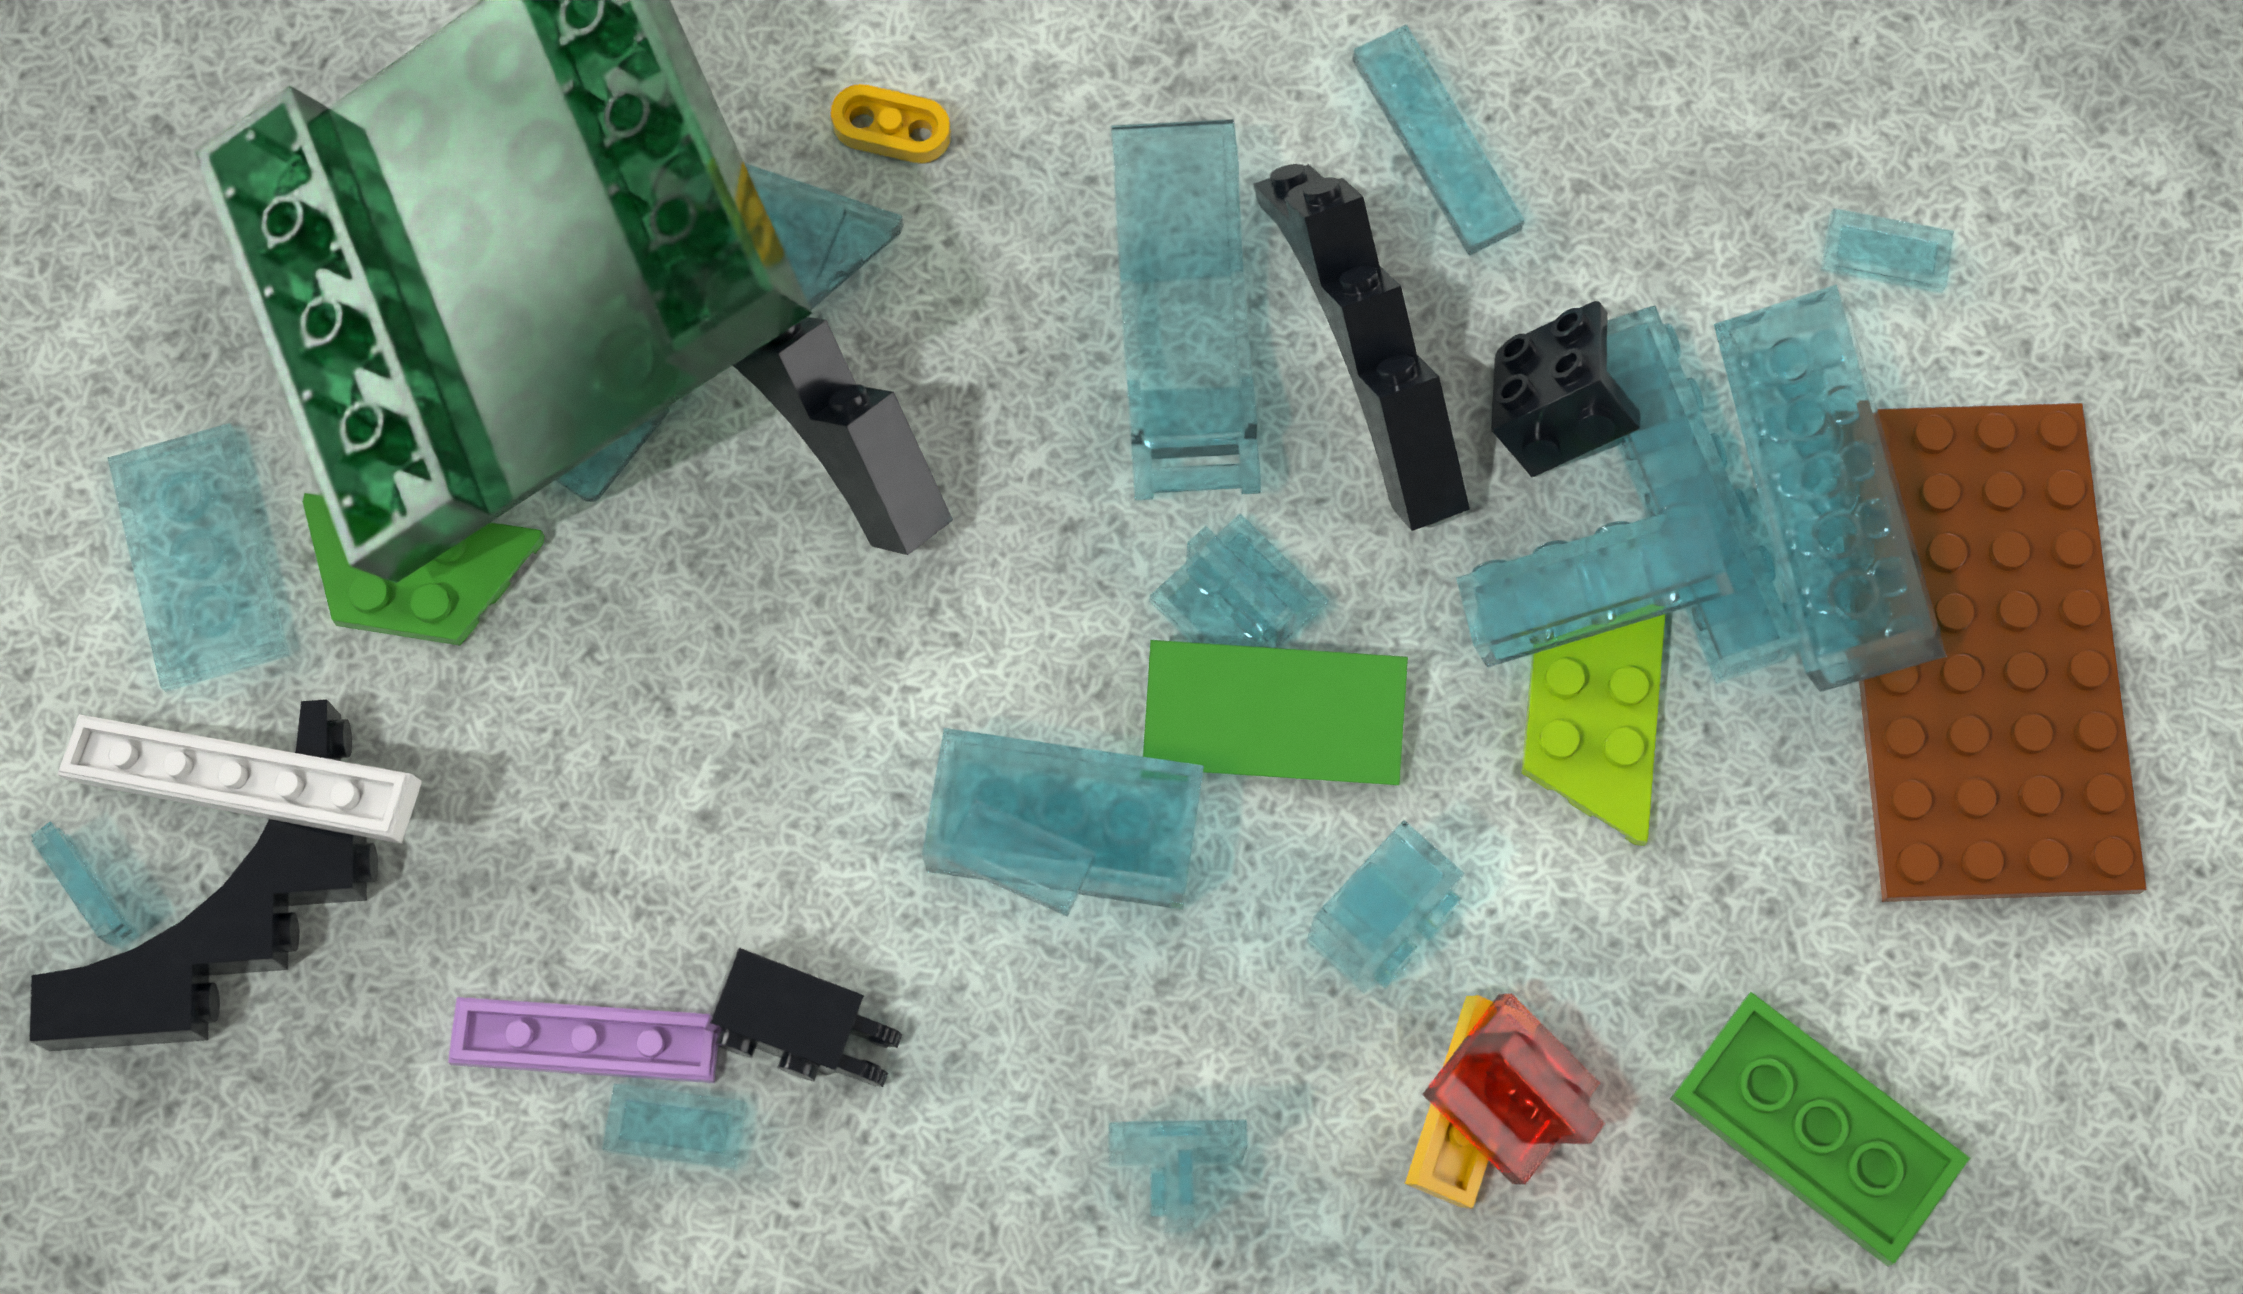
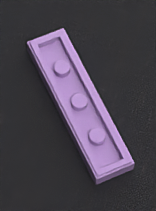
M457 997L448 1063L455 1066L714 1083L718 1046L715 1045L718 1034L705 1030L710 1014Z

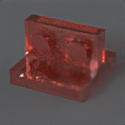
M1512 993L1498 994L1422 1094L1512 1184L1526 1185L1555 1144H1591L1606 1124L1588 1106L1590 1104V1097L1600 1085V1082Z

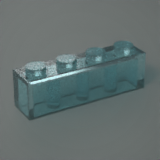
M1705 500L1694 504L1691 502L1672 503L1661 508L1655 516L1633 523L1627 521L1611 522L1598 528L1594 535L1572 542L1563 540L1547 542L1538 546L1533 551V554L1508 562L1501 559L1486 561L1477 565L1472 570V573L1456 577L1473 646L1487 668L1735 593L1717 531Z

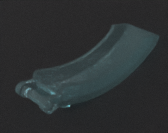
M1234 119L1111 125L1118 277L1134 501L1153 500L1154 493L1240 489L1241 495L1260 494L1261 474L1257 443V412L1246 310L1240 215L1239 159ZM1238 455V464L1152 468V459Z

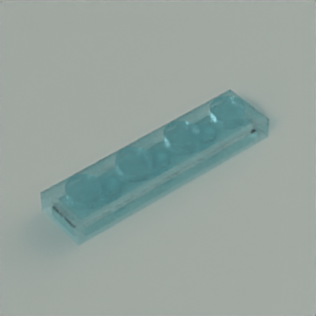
M1407 24L1355 48L1352 57L1354 65L1468 256L1521 231L1525 221Z

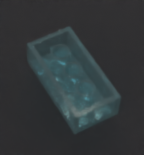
M944 728L922 852L926 872L1183 910L1204 766Z

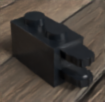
M740 947L731 959L705 1026V1030L718 1034L715 1045L749 1058L753 1057L755 1049L781 1058L777 1068L793 1076L815 1081L818 1072L826 1075L837 1072L879 1087H883L888 1073L873 1062L859 1060L843 1054L849 1034L867 1039L870 1043L883 1048H898L903 1035L894 1028L857 1014L864 995Z

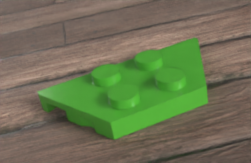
M304 493L302 501L331 619L336 626L460 646L480 622L481 614L489 605L497 602L511 585L509 580L532 552L534 554L538 552L543 546L545 538L542 530L309 493Z

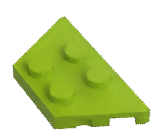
M1658 604L1534 647L1531 659L1521 774L1545 789L1554 790L1568 800L1569 804L1590 817L1592 815L1625 835L1626 840L1638 846H1645L1647 844L1649 834L1666 605Z

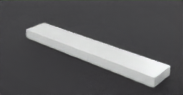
M80 714L57 774L66 780L81 784L402 844L422 783L420 779L409 773Z

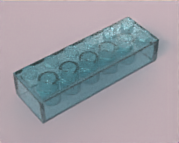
M1837 284L1714 324L1807 676L1819 692L1947 657L1852 317Z

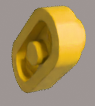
M857 84L839 92L831 105V120L836 137L844 145L856 150L913 163H928L942 156L950 144L951 130L948 114L939 103L928 98L866 84ZM858 115H868L873 118V122L865 128H858L852 124L853 119ZM917 128H925L932 133L925 141H915L910 137L911 132Z

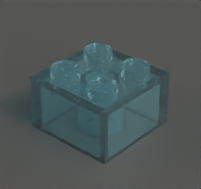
M1403 820L1314 916L1306 942L1364 994L1376 981L1386 989L1411 962L1412 959L1410 957L1418 948L1413 943L1416 937L1421 934L1426 940L1430 941L1454 915L1455 912L1453 910L1462 900L1455 891L1465 873L1410 824Z

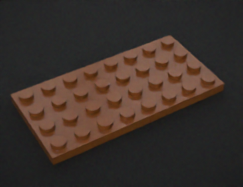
M2083 404L1835 410L1831 416L1882 902L2141 894L2147 889Z

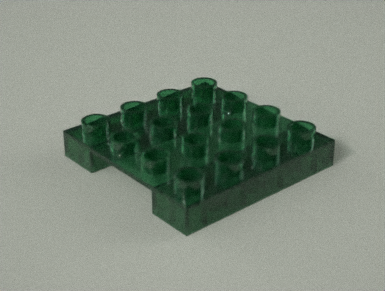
M481 0L330 107L321 104L289 85L195 152L348 563L351 567L395 583L406 578L812 314L811 308L670 0Z

